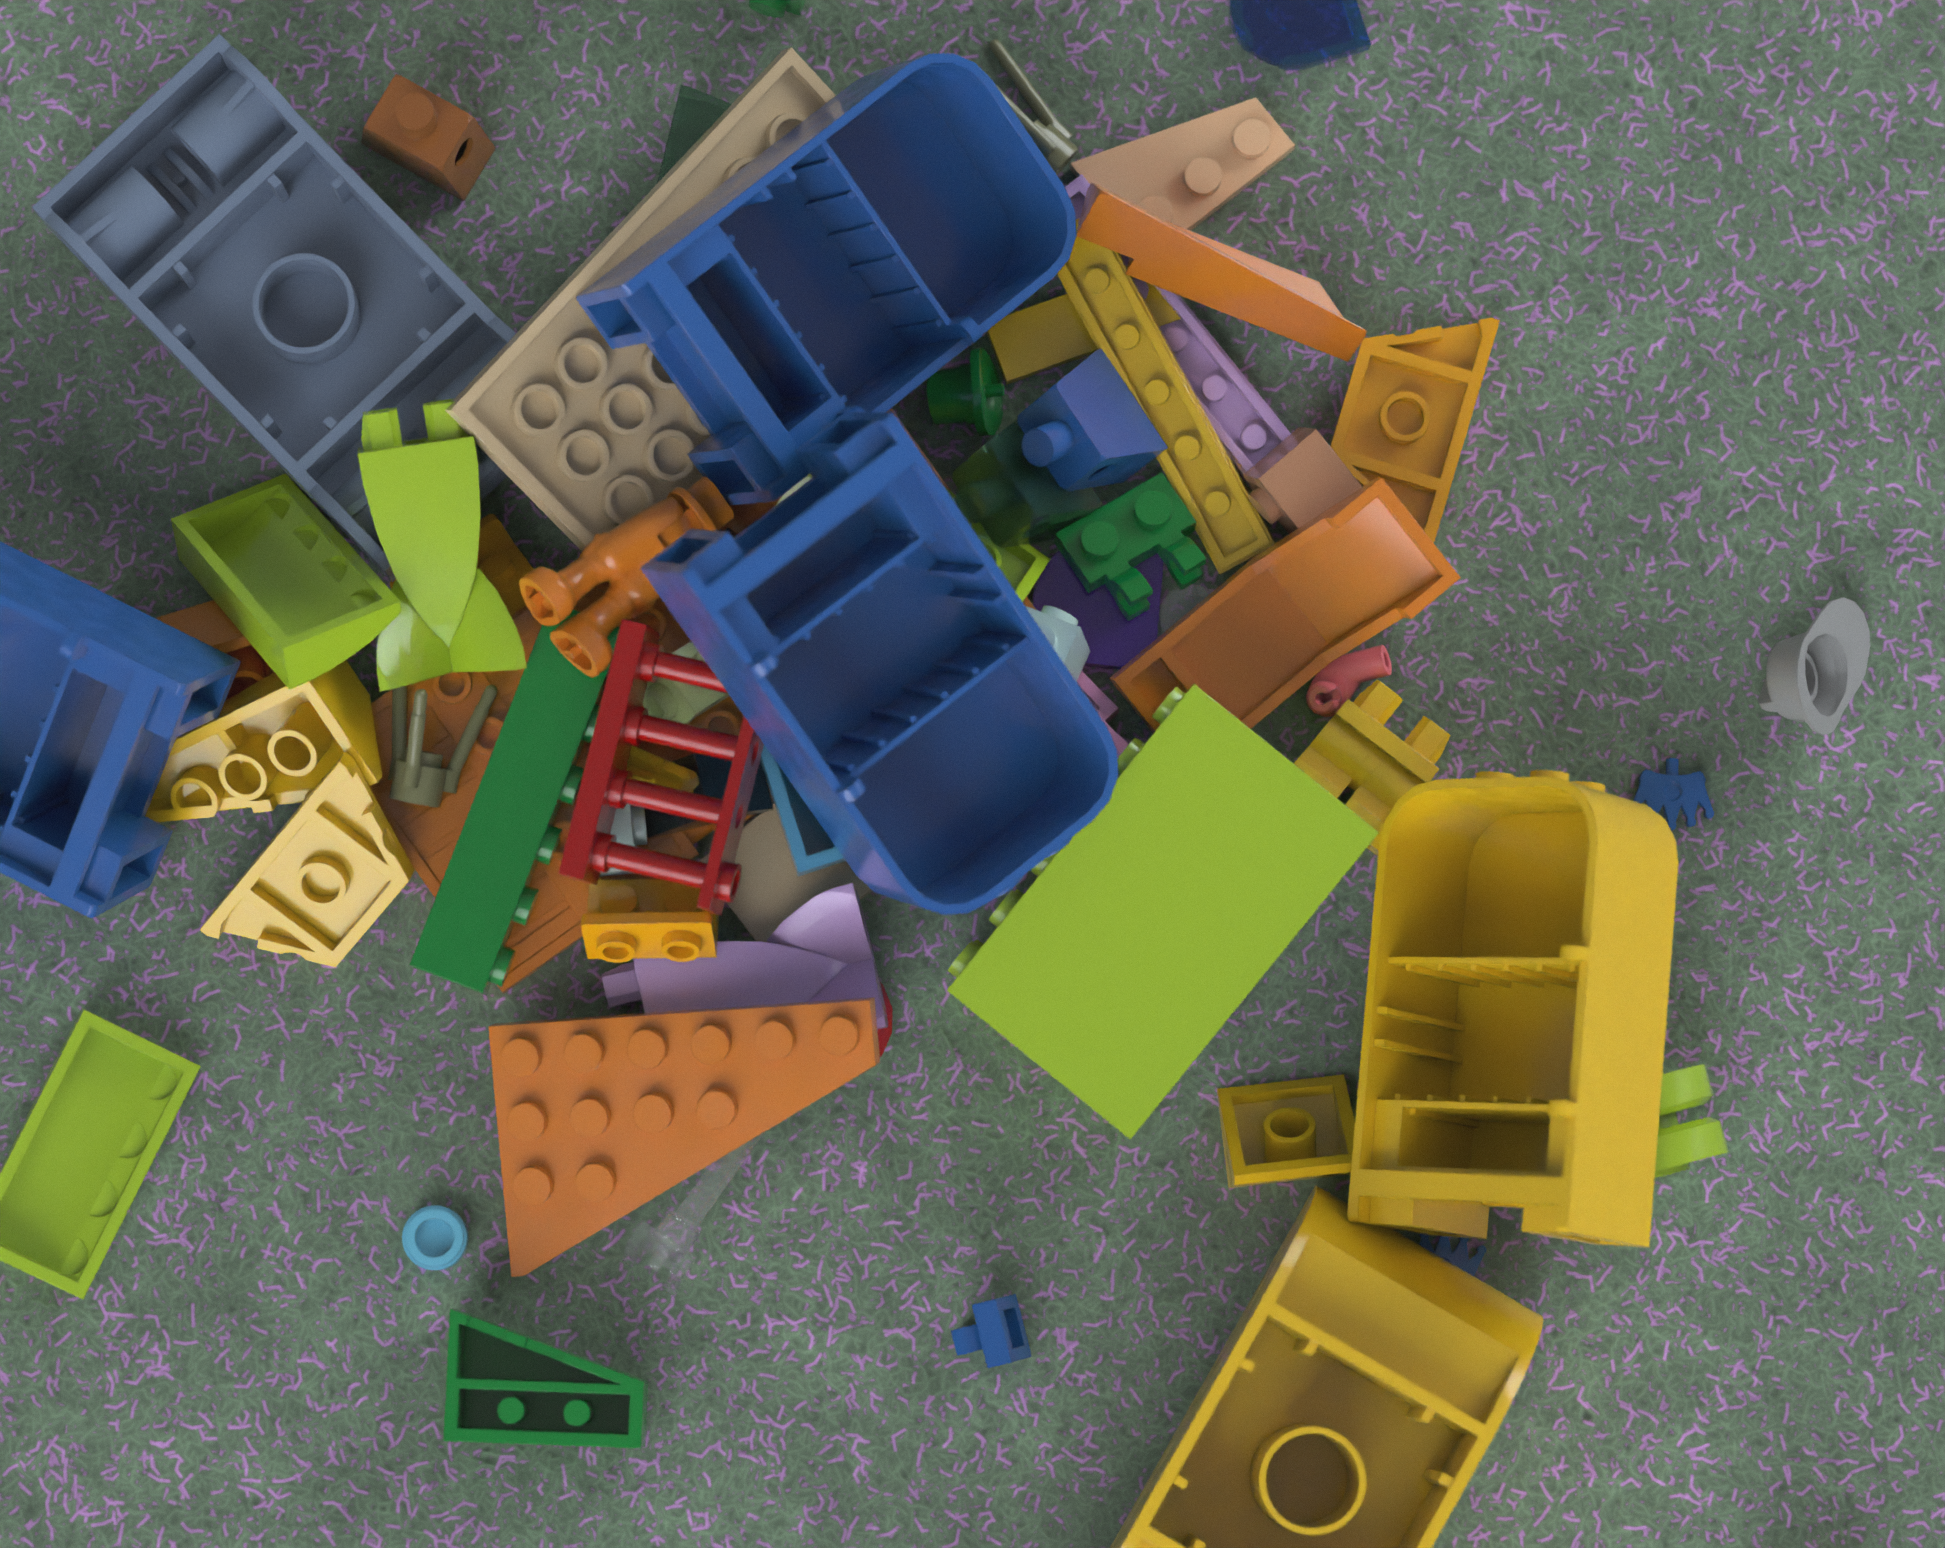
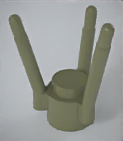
M994 39L989 44L991 51L1040 121L1037 119L1033 123L999 87L998 89L1056 175H1058L1079 150L1069 140L1073 134L1055 118L1013 57L1009 55L999 40Z
M491 684L485 688L447 768L441 767L442 754L422 750L427 692L424 689H418L415 692L407 747V685L392 689V760L388 780H391L392 784L389 798L424 806L440 807L443 791L457 792L460 772L497 695L498 690L495 685Z

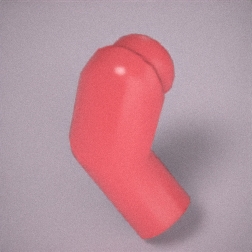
M1379 645L1344 654L1325 666L1316 674L1307 691L1306 702L1309 709L1320 716L1332 717L1347 699L1350 700L1361 683L1390 676L1392 674V665L1386 647Z

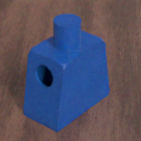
M1102 349L1096 350L1017 416L1018 425L1024 432L1021 447L1025 458L1034 466H1046L1058 485L1066 491L1123 483L1168 448Z

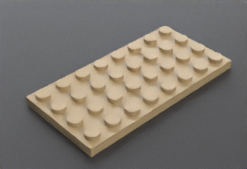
M792 47L780 52L453 400L454 403L445 410L467 435L474 436L475 443L581 551L593 540L594 535L609 532L645 508L666 499L674 488L680 487L687 490L703 476L687 454L707 439L710 433L646 343L612 350L578 303L576 296L836 96Z

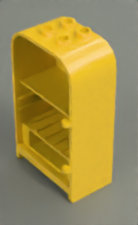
M1554 770L1530 771V777H1515L1509 773L1480 771L1476 772L1475 778L1436 779L1415 785L1397 800L1385 819L1378 848L1347 1218L1350 1222L1430 1236L1487 1239L1489 1207L1523 1208L1522 1232L1595 1245L1649 1247L1678 878L1676 839L1666 820L1649 806L1605 793L1606 786L1604 784L1569 781L1568 773Z

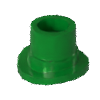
M983 348L971 349L970 363H963L960 367L938 370L927 379V397L930 413L936 425L967 422L969 425L975 424L979 436L995 435L1000 428L1003 418L1004 385L1001 383L996 367L988 353Z

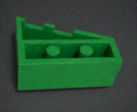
M450 1309L443 1441L613 1448L645 1447L648 1381L464 1311Z

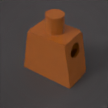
M395 74L363 127L361 139L362 145L463 202L496 149L473 116L398 74ZM463 144L466 146L462 157L455 163L457 152Z

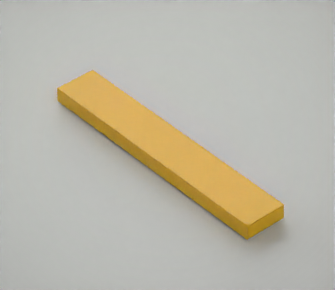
M1080 218L1076 220V231ZM1076 236L1070 258L1057 275L1097 349L1104 351L1168 448L1156 458L1171 486L1196 520L1195 530L1218 573L1223 574L1275 544L1276 541L1263 517L1248 499L1249 491L1133 277L1125 274L1127 266L1120 253Z

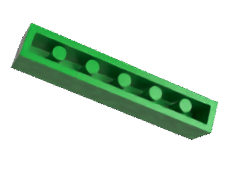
M574 609L557 625L545 626L542 624L526 664L527 668L524 669L409 964L417 970L486 996L491 983L503 986L516 950L506 947L515 922L526 926L536 903L539 889L529 885L537 864L541 862L549 866L555 854L563 829L553 826L561 802L573 805L579 792L584 768L576 764L585 741L591 743L600 708L599 704L611 665L610 663L604 671L594 678L587 676L572 665L552 643L550 633L567 619L580 613ZM619 626L608 636L613 653L620 629Z

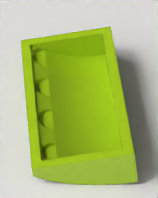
M286 473L171 518L179 560L289 690L315 679L353 656L379 635L402 611L400 600Z
M82 1008L0 1168V1261L78 1298L84 1299L201 1066Z

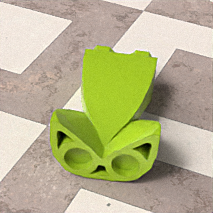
M455 398L423 403L428 437L402 441L397 407L363 412L361 436L363 447H358L357 450L362 482L378 538L396 578L391 591L400 600L402 609L400 614L379 634L377 644V676L380 691L403 687L452 672L508 671L527 668L524 648L517 627L497 589L483 572L477 568L481 520L479 468L474 436L467 435L460 425L445 411L454 403L453 400Z

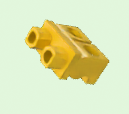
M1379 680L1374 681L1361 692L1354 702L1347 699L1338 712L1293 763L1337 799L1347 786L1355 791L1345 806L1379 832L1367 847L1376 856L1378 855L1379 842L1386 817L1401 796L1415 785L1431 781L1439 770L1435 763L1441 757L1451 736L1425 716L1421 718L1404 741L1384 727L1403 699Z

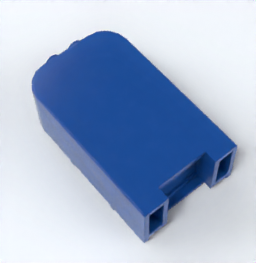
M954 53L927 54L874 71L854 81L577 295L576 299L612 350L646 343L710 433L707 439L687 455L701 475L714 483L729 505L771 502L780 498L810 474L795 453L797 448L844 413L887 412L1054 278L1069 260L1076 239L1075 209L1065 186L994 81L975 62Z
M847 412L795 450V453L812 476L811 480L734 538L731 537L729 532L690 529L645 563L640 569L856 876L873 892L943 915L969 913L1010 891L1020 882L1023 875L1045 858L1063 849L1076 833L1095 819L1110 801L1118 778L1117 749L1107 726L898 418L892 412Z
M1 541L0 873L87 917L95 918L151 885L173 830L145 815L176 738L219 717L239 668L240 660Z

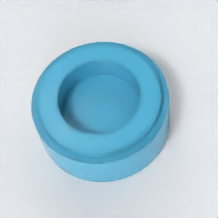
M438 1205L426 1206L413 1213L407 1220L402 1233L403 1248L409 1259L417 1266L427 1270H444L455 1265L465 1254L469 1241L467 1226L461 1216L452 1209Z

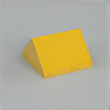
M1344 1074L1217 1089L1228 1188L1351 1174L1355 1120Z

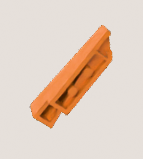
M1091 182L1088 187L1076 236L1128 256L1129 261L1126 275L1349 362L1365 338L1367 330L1345 319L1318 281L1164 221L1100 185Z

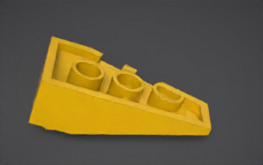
M347 660L315 679L291 690L287 688L275 672L226 700L219 717L176 738L145 816L156 822L214 817L218 811L252 808L253 813L270 812L277 805L303 803L345 751L354 758L368 785L371 786L377 783L382 777L369 693Z

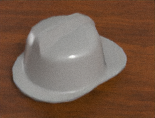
M1844 597L1829 601L1818 613L1806 632L1781 640L1772 647L1766 664V679L1758 697L1761 709L1778 712L1780 716L1792 721L1806 722L1813 732L1822 736L1835 730L1844 710L1860 687L1866 674L1870 651V630L1865 615L1856 602Z

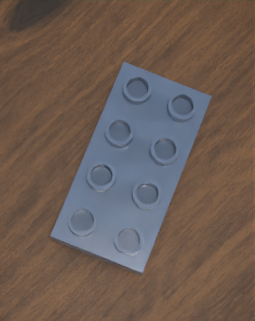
M219 34L32 208L55 236L393 582L396 578L375 529L363 487L358 460V447H363L361 438L363 412L397 407L402 441L428 437L423 403L456 398L516 333L498 318L315 132L268 79ZM475 443L481 502L507 475Z

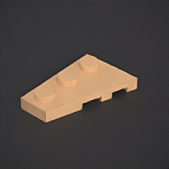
M1255 97L1070 163L1069 169L1076 177L1082 174L1089 184L1092 182L1100 185L1164 221L1191 231L1294 151L1295 144Z

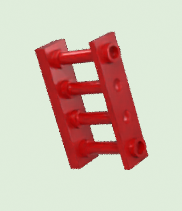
M622 619L558 874L571 880L597 886L600 872L607 873L610 868H615L701 889L696 907L710 913L722 915L725 901L730 903L734 901L740 885L742 866L734 862L764 743L745 716L743 717L739 736L648 715V709L642 707L648 682L655 683L658 677L720 692H728L706 661L664 652V646L658 644L660 636L658 632L646 624ZM642 741H647L732 761L724 798H714L633 779L632 772L626 770L632 745L639 746ZM626 804L717 825L708 862L704 863L617 842L616 835L610 834L616 808L624 809Z

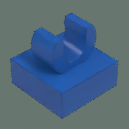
M1016 1294L973 1304L972 1308L976 1324L951 1330L957 1356L983 1349L987 1368L1032 1357Z

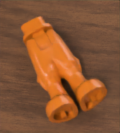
M702 477L687 490L680 487L674 488L666 499L645 508L611 531L594 535L593 540L582 550L579 560L558 572L540 566L527 573L519 581L520 591L526 606L539 623L545 626H555L573 611L576 603L592 588L603 582H610L608 590L601 598L582 612L567 619L550 633V639L559 652L585 675L594 678L604 671L612 661L613 651L608 636L621 623L622 619L636 618L645 612L651 611L656 599L660 597L640 568L690 529L718 531L734 518L733 510L714 483L707 477Z

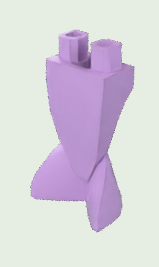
M853 883L829 889L811 898L784 919L767 939V942L718 941L717 958H696L688 962H676L667 958L633 959V962L622 964L602 974L604 990L610 1008L642 1001L645 1013L875 997L877 1030L888 1027L886 1007L859 895Z

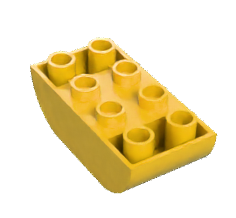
M1315 1185L1110 1548H1432L1517 1393L1537 1347L1543 1327V1316L1393 1229L1350 1222L1347 1218L1348 1203Z

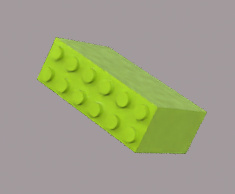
M1195 684L1191 686L1186 694L1177 686L1172 690L1152 716L1161 725L1146 744L1135 737L1118 757V774L1120 776L1117 778L1107 805L1092 822L1076 833L1063 849L1045 858L1030 870L1038 877L1025 894L1018 889L1012 890L988 919L997 927L984 944L978 939L974 942L971 941L947 970L956 977L947 989L950 994L1129 1139L1135 1135L1379 833Z

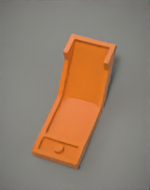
M1377 477L1253 557L1109 679L1153 734L1161 725L1152 717L1158 707L1176 686L1186 694L1193 684L1252 729L1329 663L1402 618H1414L1461 577L1383 478Z

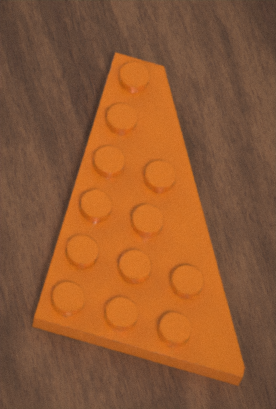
M875 997L507 1022L488 1026L511 1277L525 1276L880 1063Z

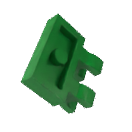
M1162 472L1055 533L1054 544L1087 592L1090 593L1105 584L1128 621L1150 609L1147 597L1153 593V589L1136 568H1133L1134 566L1158 553L1176 584L1183 590L1203 578L1204 573L1200 567L1206 564V557L1192 539L1186 537L1195 532L1196 520Z

